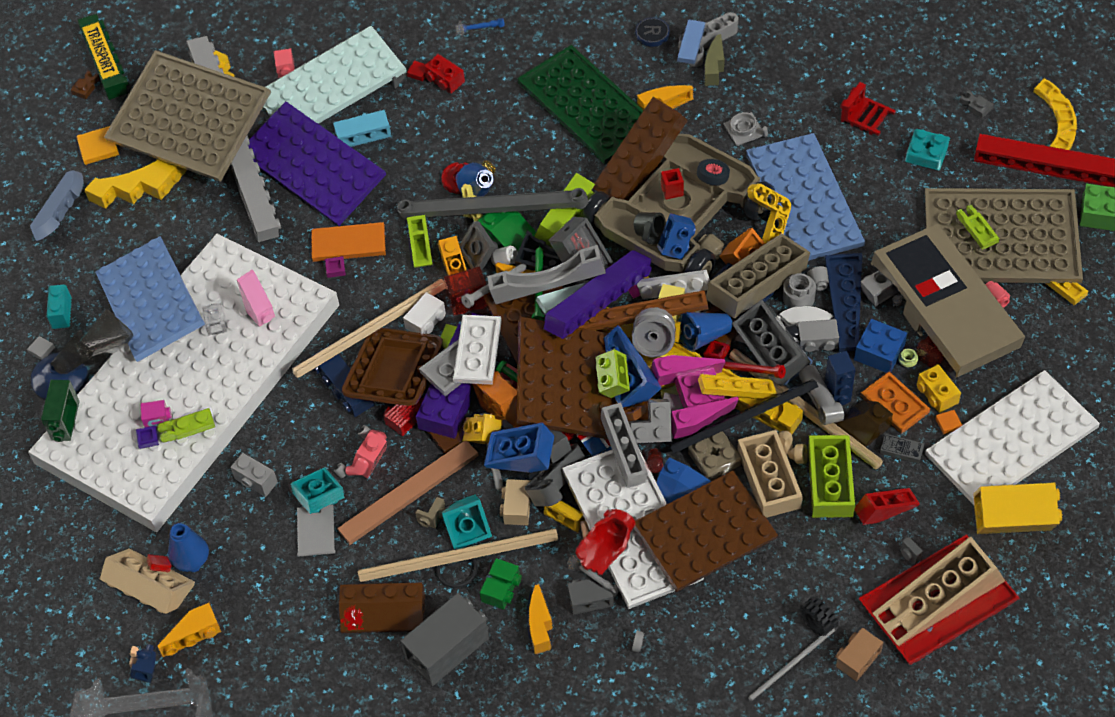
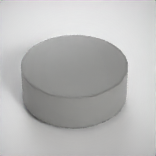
M636 630L632 651H641L644 637L642 631Z

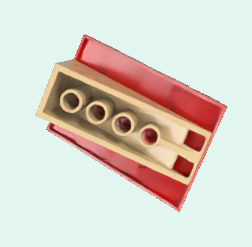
M967 534L859 598L910 665L918 662L931 652L941 648L962 633L972 629L1020 599L1005 581L998 568L973 538Z

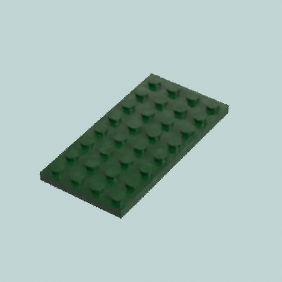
M572 45L517 78V83L604 165L611 160L644 111Z

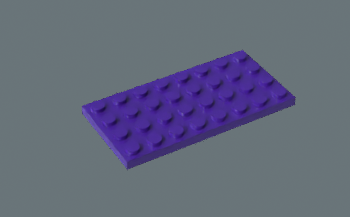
M287 101L279 107L249 140L250 145L248 147L253 149L255 156L253 161L258 163L262 171L337 226L344 222L386 175L383 169Z

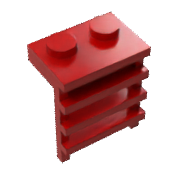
M859 82L856 88L853 87L851 89L849 97L841 103V122L847 121L852 127L855 125L860 127L859 130L861 131L866 130L869 131L870 135L875 134L879 136L881 131L877 130V128L888 113L894 115L896 110L865 97L866 84ZM873 105L874 107L863 122H859V118L868 106ZM879 109H882L883 112L874 122L872 127L868 126L867 124L870 122V120L873 118L876 112Z

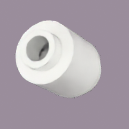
M514 246L496 249L491 255V261L494 265L498 262L507 265L515 264L514 261L518 251Z

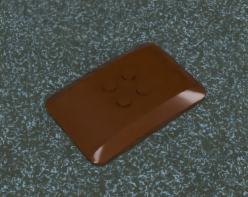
M388 328L376 330L366 337L344 382L342 394L349 398L405 406L417 404L428 383V380L420 373L419 368L440 353L443 339L437 335Z

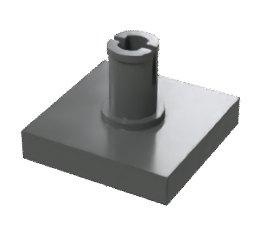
M473 221L459 245L463 257L474 274L481 273L492 253L498 249L497 243L491 240L479 221Z

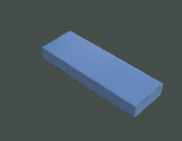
M688 20L678 54V62L695 64L705 29V22Z

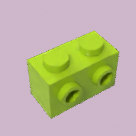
M613 349L596 356L599 393L613 398L630 391L626 354Z

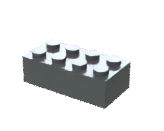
M762 299L732 323L762 366L775 367L778 364L785 366L786 374L782 379L768 374L779 386H782L811 362L773 309Z

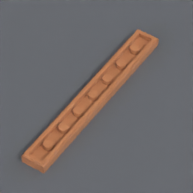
M462 442L338 528V532L349 545L353 544L477 458L478 452L469 442Z

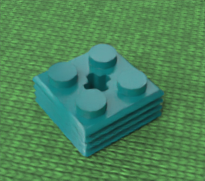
M915 129L906 152L905 162L940 170L949 146L950 137L922 129Z
M322 468L291 483L293 495L309 514L317 513L322 508L336 504L345 497L342 490L343 487L326 468Z

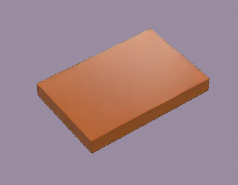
M887 372L860 394L865 401L879 402L893 413L891 425L901 434L930 413V408L891 372Z

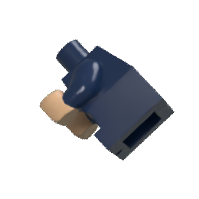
M148 644L146 649L141 650L138 647L132 646L129 664L131 667L130 678L151 683L155 672L156 659L155 647Z

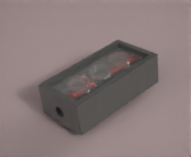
M572 217L549 239L550 244L562 263L574 256L579 250L598 245L605 270L614 264L587 218ZM596 276L591 277V278H587V279H584V280H580V281H577V282H574V283H575L576 285L581 284V283H584V282L588 283L589 281H591L592 279H594Z

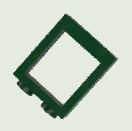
M50 380L41 421L51 441H71L80 401L70 380Z

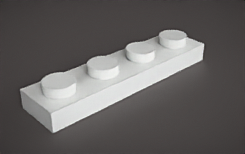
M707 270L646 278L640 280L637 286L642 299L659 297L663 284L685 288V293L702 290L706 291L710 279Z

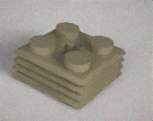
M723 431L688 447V454L703 476L709 480H713L741 466L742 457Z

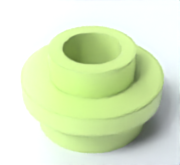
M904 349L900 352L898 360L904 367H913L918 362V355L913 349Z

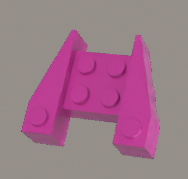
M678 355L653 359L650 369L660 386L675 383L683 409L671 411V432L674 439L693 435L702 427L708 426L715 419L735 409L739 400L738 397L725 399L723 395L702 394L698 382L700 374L716 375V373H721L725 359Z

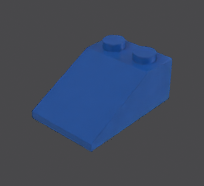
M544 423L491 432L484 466L486 468L522 472L547 470L549 468L554 435Z

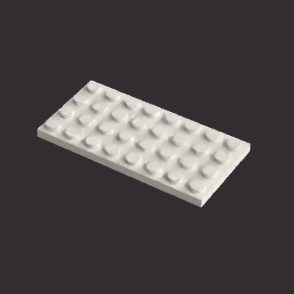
M1044 370L925 451V455L974 505L973 493L980 486L1016 485L1097 429L1100 423Z
M613 450L562 468L563 475L590 530L597 521L605 518L603 514L606 510H623L629 513L636 521L667 505L643 456L642 459L648 472L646 483L626 488ZM633 528L630 532L626 549L608 567L628 609L675 591ZM704 578L694 582L693 584L702 581Z

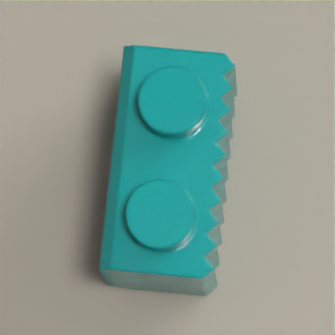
M65 284L53 285L48 288L47 320H49L48 322L53 329L70 327L72 297Z

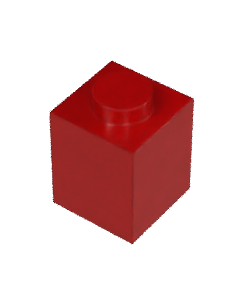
M679 168L661 172V188L666 200L684 196V181Z

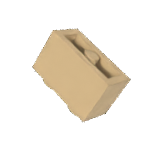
M506 480V487H502L504 504L500 505V516L503 517L504 524L528 525L531 499L525 490V486L531 480Z

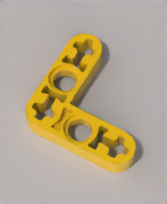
M751 184L747 191L749 199L771 211L762 238L766 244L781 233H784L791 210V202L788 198L763 184ZM769 194L771 195V198H772L770 204H769L768 201H767V198H768V195H769ZM776 219H778L779 226L777 228L775 227Z

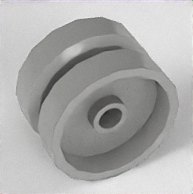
M647 308L641 311L633 323L632 341L636 350L648 357H660L667 354L675 342V321L672 315L660 308Z

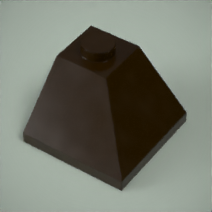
M862 400L844 415L843 421L836 422L835 424L862 445L868 447L891 427L893 413L879 402Z

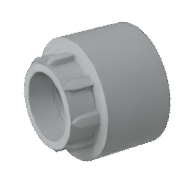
M802 273L789 276L783 285L782 299L784 304L788 308L812 306L816 293L814 280Z

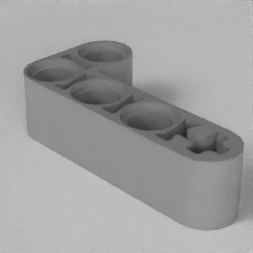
M726 13L705 23L695 64L688 63L689 65L699 67L703 64L704 49L710 47L717 34H721L722 40H725L738 32V16L735 13ZM684 33L679 37V51L684 37Z

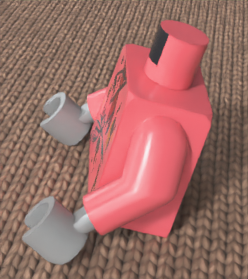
M363 425V431L358 433V435L364 438V441L355 454L352 466L346 467L343 463H339L337 465L339 468L334 470V472L340 478H344L346 475H362L368 479L386 451V434L381 431L371 430L366 425Z

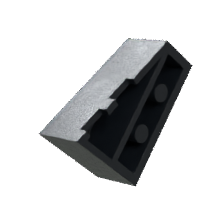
M529 231L526 232L514 261L516 267L520 264H525L526 269L535 271L536 249L541 247L543 249V271L562 264L553 248L548 246L545 241L532 236V233Z

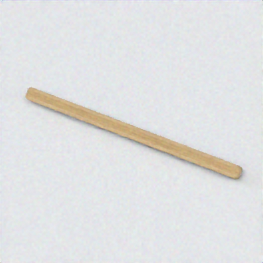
M439 279L292 369L293 374L297 378L301 377L411 310L426 292L434 296L446 289V283L443 279Z
M733 349L730 352V359L736 363L757 365L738 349ZM749 372L758 379H771L768 374ZM773 381L777 395L789 390L785 385L779 386ZM798 396L787 401L800 407L806 417L828 434L849 435L835 423L822 425L818 417V410ZM850 436L851 451L871 467L878 469L882 465L883 460Z
M556 529L361 569L358 570V577L363 582L557 541L558 534Z

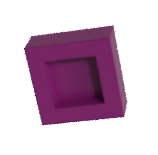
M343 256L325 259L327 278L346 275Z

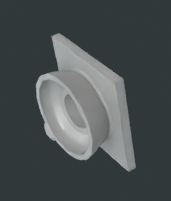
M752 112L738 113L730 121L724 123L736 146L762 136H768L767 127L761 128Z

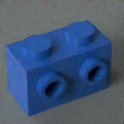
M670 213L657 245L662 255L683 259L684 254L689 249V241L694 236L696 230L691 218Z

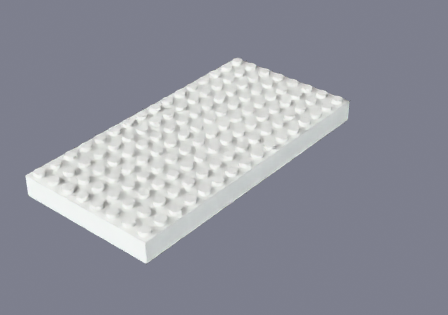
M219 234L212 238L181 274L206 326L204 325L139 362L135 360L125 339L77 395L80 403L71 441H51L46 431L28 452L35 465L155 532L159 531L339 306L335 291ZM250 270H253L259 279L275 314V317L270 322L260 327L247 314L237 283V279ZM164 400L166 406L170 407L172 412V418L169 421L210 408L215 428L168 442L161 441L160 436L162 432L160 433L157 429L159 445L143 449L138 447L136 429L145 428L141 420V403Z

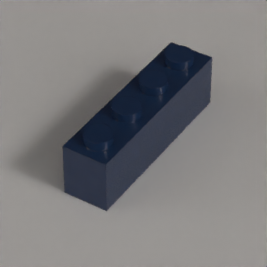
M339 354L313 369L316 374L320 373L326 387L330 386L332 388L334 397L343 402L342 405L347 413L351 412L354 417H357L374 406L373 401L349 398L342 394V387L351 369Z

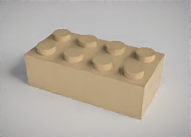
M777 430L738 439L737 452L742 457L741 463L762 514L767 518L801 509L803 496Z

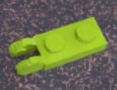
M972 205L966 206L969 217L962 209L956 211L958 219L982 250L999 243L997 234Z
M210 408L160 423L157 429L160 433L162 432L160 436L161 441L168 442L176 439L179 440L215 428L216 426Z

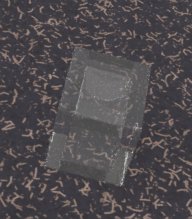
M221 303L202 307L208 336L227 332Z

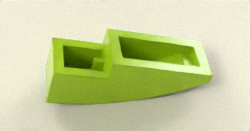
M425 215L407 217L414 268L433 265Z

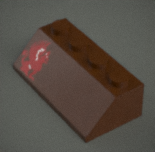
M423 583L340 585L339 612L341 633L413 631L424 621L425 591Z

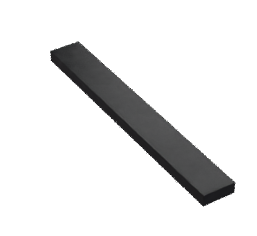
M808 380L699 430L693 435L670 444V448L673 453H676L819 386L816 380Z

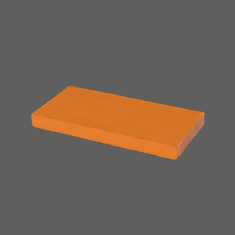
M384 222L312 229L313 262L342 256L344 259L386 255Z

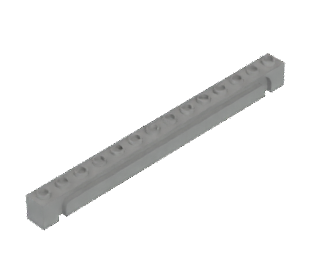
M207 36L187 40L188 53L193 63L224 73L223 69L218 67L220 65L218 56L213 54L215 52L212 42H209ZM246 136L230 167L251 225L254 228L257 241L261 242L279 237L278 229H281L279 219L274 217L276 215L274 205L269 204V192L264 190L265 182L263 176L259 177L260 169L258 163L253 161L255 159L252 148L249 149L248 145L250 143L248 136Z

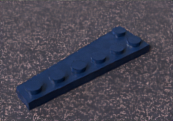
M862 253L825 255L833 318L837 321L839 334L838 350L839 352L856 351V346L859 343Z

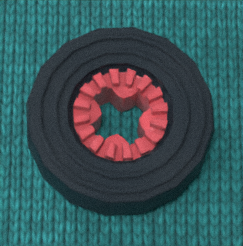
M706 159L699 163L697 176L702 182L709 185H722L728 181L730 169L724 162L716 159Z

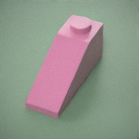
M250 270L238 278L237 283L247 314L260 327L270 322L275 317V314L255 272Z

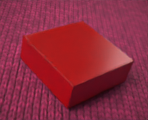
M414 61L407 71V77L423 81L425 78L424 66L426 64Z
M148 554L146 561L150 570L170 572L171 563L168 556Z

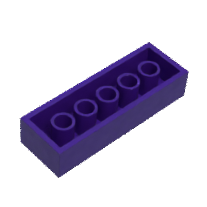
M458 324L449 346L459 339L461 324ZM462 383L446 396L431 384L416 415L418 428L455 439L475 395L472 384Z

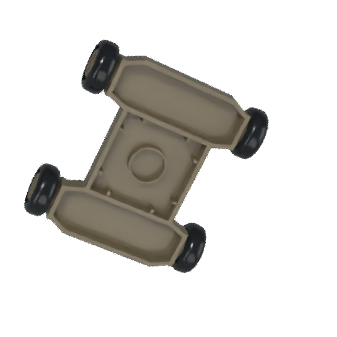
M679 133L660 161L662 165L629 201L610 197L608 194L598 191L588 198V205L582 209L580 217L587 218L594 230L600 229L605 237L630 251L634 250L651 258V263L664 270L680 273L707 270L710 277L715 266V255L705 248L700 249V245L696 243L694 237L727 201L740 204L744 209L745 215L752 220L761 219L768 209L749 199L748 188L751 184H763L775 191V188L767 181L760 182V177L755 174L749 165L692 135ZM706 159H716L724 162L730 169L728 181L722 185H709L702 182L697 176L699 163ZM679 168L684 181V196L666 200L661 188V172ZM769 194V195H768V198H767V201H768V203L770 204L772 198H771V195ZM640 212H659L664 215L666 222L670 213L691 218L696 230L694 236L689 241V249L684 254L683 259L662 255L657 247L658 244H648L642 241V237L638 236L634 230L636 215Z

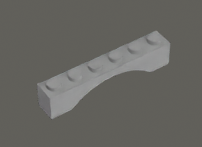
M595 245L579 250L566 262L548 270L534 273L503 271L489 275L487 278L495 304L602 275L606 272L599 247Z

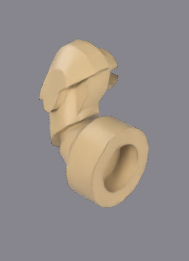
M788 431L779 432L778 435L786 456H789L797 464H806L808 461L806 444H796L792 448V434Z

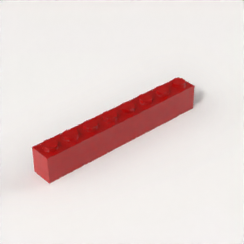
M979 134L974 162L1115 188V158Z

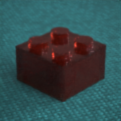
M480 266L444 277L447 299L453 316L487 306L483 296L475 300L474 305L469 308L465 307L461 300L463 295H471L486 286Z

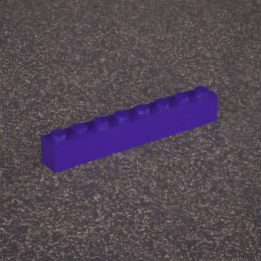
M634 250L630 251L607 268L605 274L596 276L548 311L545 317L544 329L562 339L572 334L579 326L584 325L587 320L594 317L602 309H605L611 302L616 301L619 296L626 293L632 286L637 285L644 277H647L651 272V258Z

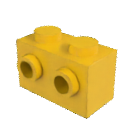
M939 364L920 373L918 376V390L925 394L929 404L933 408L935 407L939 413L959 403L960 390Z
M474 414V417H466L463 425V441L489 444L491 432L501 431L502 420L495 419V415Z

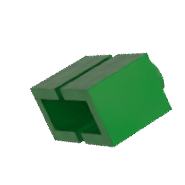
M496 558L489 572V576H492V578H486L480 591L481 602L504 610L507 603H511L514 595L512 591L515 586L520 584L522 575L518 565Z

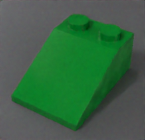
M518 211L486 213L478 220L491 240L497 243L498 249L514 246L519 251L527 231L532 233L534 237L536 235V231Z

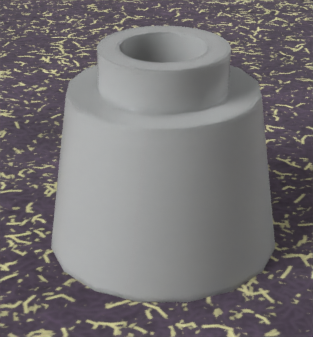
M815 267L807 272V275L814 280L817 291L827 288L829 279L826 267Z

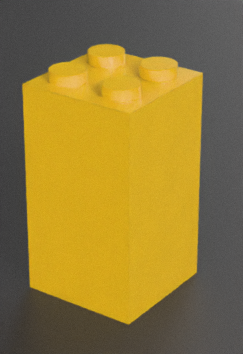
M1055 483L980 486L973 493L977 534L1050 531L1062 521V511L1058 509L1057 503L1060 500V492L1056 488Z

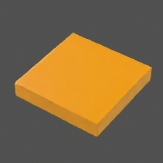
M110 126L77 135L85 165L119 155L116 144L104 138Z

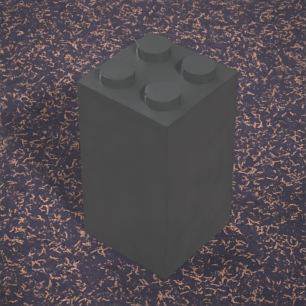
M457 593L401 640L405 659L433 687L489 639L486 616L480 610L476 611L473 608L472 602L467 597L463 598Z

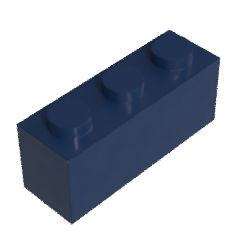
M847 351L828 356L825 384L835 402H839L842 406L851 402L856 371Z

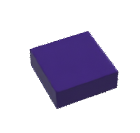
M156 425L136 429L139 449L159 445Z

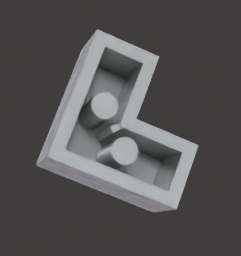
M668 399L648 400V419L629 421L636 443L671 442V407Z

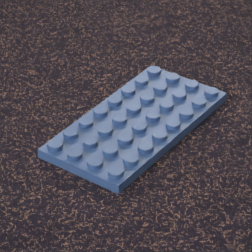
M814 133L746 150L749 163L755 174L760 177V182L767 181L774 186L775 192L790 200L791 210L783 234L810 252L809 260L865 245V240ZM776 219L775 222L779 226V221Z
M161 237L151 240L149 243L134 249L127 255L96 271L101 286L137 362L205 325Z

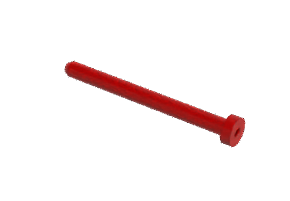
M725 362L723 367L729 370L771 374L780 379L784 378L786 374L785 366L779 364L775 367Z

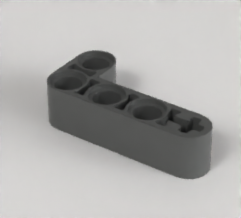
M577 443L571 444V451L567 455H564V457L553 464L550 462L547 470H542L525 486V490L535 506H552L562 499L563 496L559 489L567 482L562 468L586 459Z

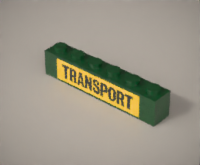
M97 13L78 19L81 32L108 99L111 100L128 94L127 86H129L126 76L122 77L124 71L122 65L117 64L120 61L117 53L113 54L115 49L112 41L108 42L110 40L108 31L103 30L106 29L103 19L99 20Z

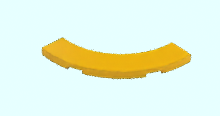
M1043 78L1034 88L1033 92L1051 107L1057 120V135L1050 147L1070 150L1073 146L1077 130L1074 109L1068 98H1065L1061 93V90L1052 82Z

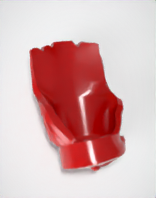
M606 510L603 514L605 518L597 521L576 549V555L586 570L590 569L598 575H603L607 568L626 549L630 532L636 523L634 518L623 510Z

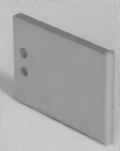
M326 506L319 512L309 514L304 507L297 508V556L334 554L336 552L334 542V506Z

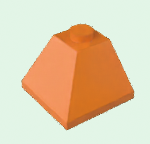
M749 228L728 243L719 257L725 264L735 265L765 245V243L753 228Z

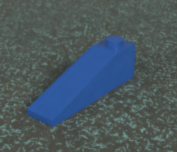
M617 325L604 337L606 352L615 349L626 354L630 391L615 396L617 403L622 404V407H627L648 401L662 388L652 370L621 327Z
M668 458L659 473L656 483L666 503L669 504L712 481L689 466Z

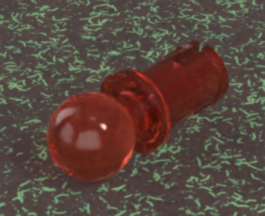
M656 448L648 452L647 459L648 469L653 473H658L663 468L661 452H658Z

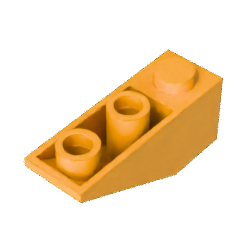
M457 236L439 240V251L454 294L472 289Z
M207 603L190 610L159 643L158 648L163 657L173 655L185 647H192L197 642L206 638H212L221 632L210 604Z

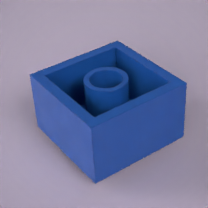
M871 319L856 346L854 360L885 373L892 372L899 354L905 346L907 332Z

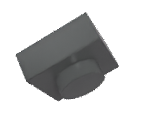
M907 537L902 542L901 553L903 557L908 561L910 560L914 565L920 562L923 551L910 537Z

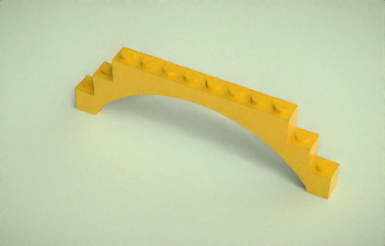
M215 50L213 54L218 56L220 63L218 67L223 69L224 74L235 77L233 73L228 72L230 68L228 56ZM158 159L130 173L103 179L95 177L85 188V192L90 202L105 209L115 200L116 196L131 204L140 199L144 192L162 200L187 170Z

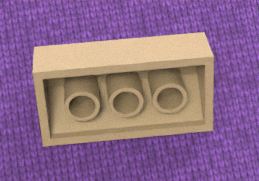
M131 549L105 558L100 580L106 582L110 587L123 591L125 595L133 596L139 599L141 603L156 608L160 613H169L177 609L195 584L191 579L171 569L170 572L150 570L146 561L147 557Z

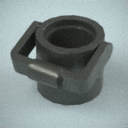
M659 212L638 213L634 219L635 233L642 237V241L648 244H658L666 225L664 215Z

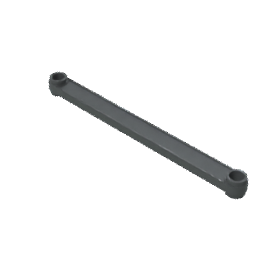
M576 188L570 191L421 201L402 200L398 203L397 210L402 219L407 220V217L420 215L433 217L574 207L583 209L588 205V197L582 188Z

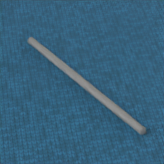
M835 628L826 636H820L751 694L749 700L753 701L835 632Z

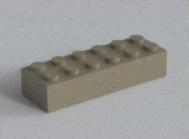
M781 233L709 281L706 299L735 319L757 304L761 299H764L783 286L789 276L806 270L810 252Z

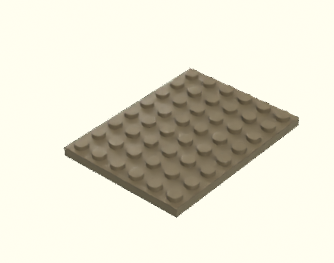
M155 50L104 138L109 142L221 182L270 96L271 91L269 88Z
M925 188L926 228L939 224L983 282L1050 283V281L1057 283H1082L1083 275L1075 189ZM972 205L997 234L999 243L982 250L960 222L956 211L962 209L969 217L966 206Z

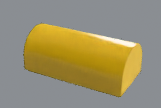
M561 500L555 505L544 506V514L576 532L580 530V521H585L581 511Z

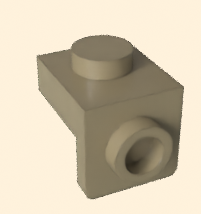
M436 497L428 513L417 510V522L424 527L436 529L440 519H443L442 512L447 509L444 499Z

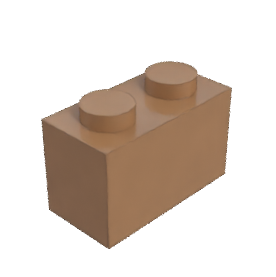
M864 628L858 634L854 632L848 641V646L846 648L842 647L836 655V667L856 682L881 653L883 642Z

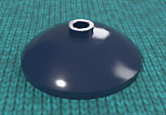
M54 353L43 358L34 367L30 380L31 386L37 396L46 400L50 380H70L76 394H78L87 382L88 369L85 362L73 353Z

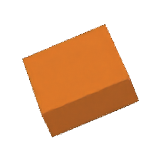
M955 410L938 414L935 417L943 435L953 432L962 426Z

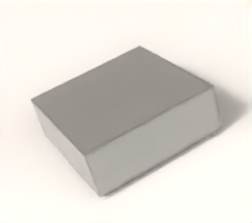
M39 336L29 346L27 351L42 360L50 354L55 346Z

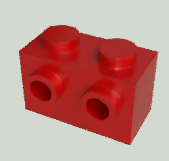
M439 54L424 66L427 80L437 84L442 90H446L449 93H453L465 82L464 70Z

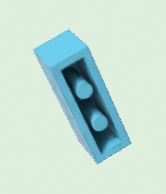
M385 110L333 123L336 137L350 147L391 137Z

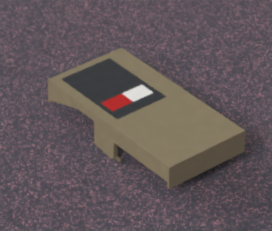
M935 224L874 252L871 265H874L884 274L907 301L903 311L904 316L914 331H917L920 336H923L920 331L921 326L955 370L956 378L1021 348L1025 335L939 224Z

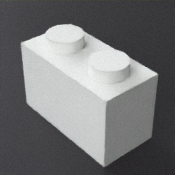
M426 292L403 317L405 329L410 332L430 334L437 322L441 321L446 314L444 302Z

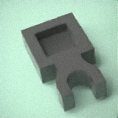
M969 90L966 92L965 97L961 96L959 100L961 104L968 105V110L981 119L993 109L994 105L980 95L975 97Z

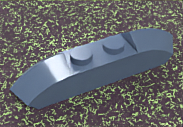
M74 170L66 172L35 217L30 227L36 242L47 237L59 226V222L63 220L67 210L80 195L83 187L82 173Z

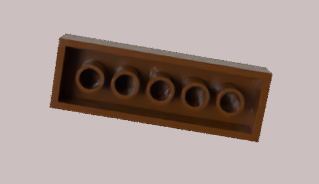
M653 96L594 183L593 189L597 192L602 191L610 197L629 201L652 175L688 120L681 113Z

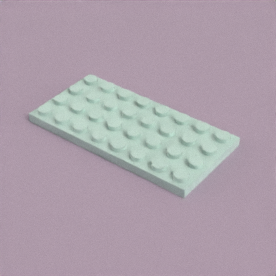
M370 26L266 86V88L270 89L271 94L263 108L271 117L287 101L316 123H320L392 81V77L396 76L397 78L404 74L406 69L374 28Z

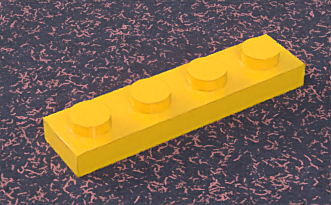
M700 374L698 377L702 394L769 399L777 395L771 379Z

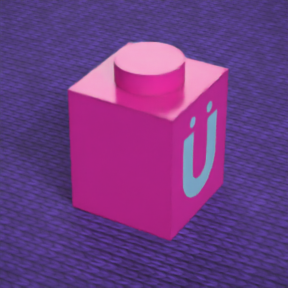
M164 400L141 403V420L144 427L156 425L157 428L160 423L169 421L172 418L171 408L166 406Z

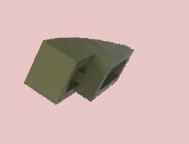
M717 34L706 56L705 86L719 85V72H724L721 34Z

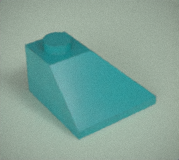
M476 494L456 501L442 512L454 550L492 537L481 501Z

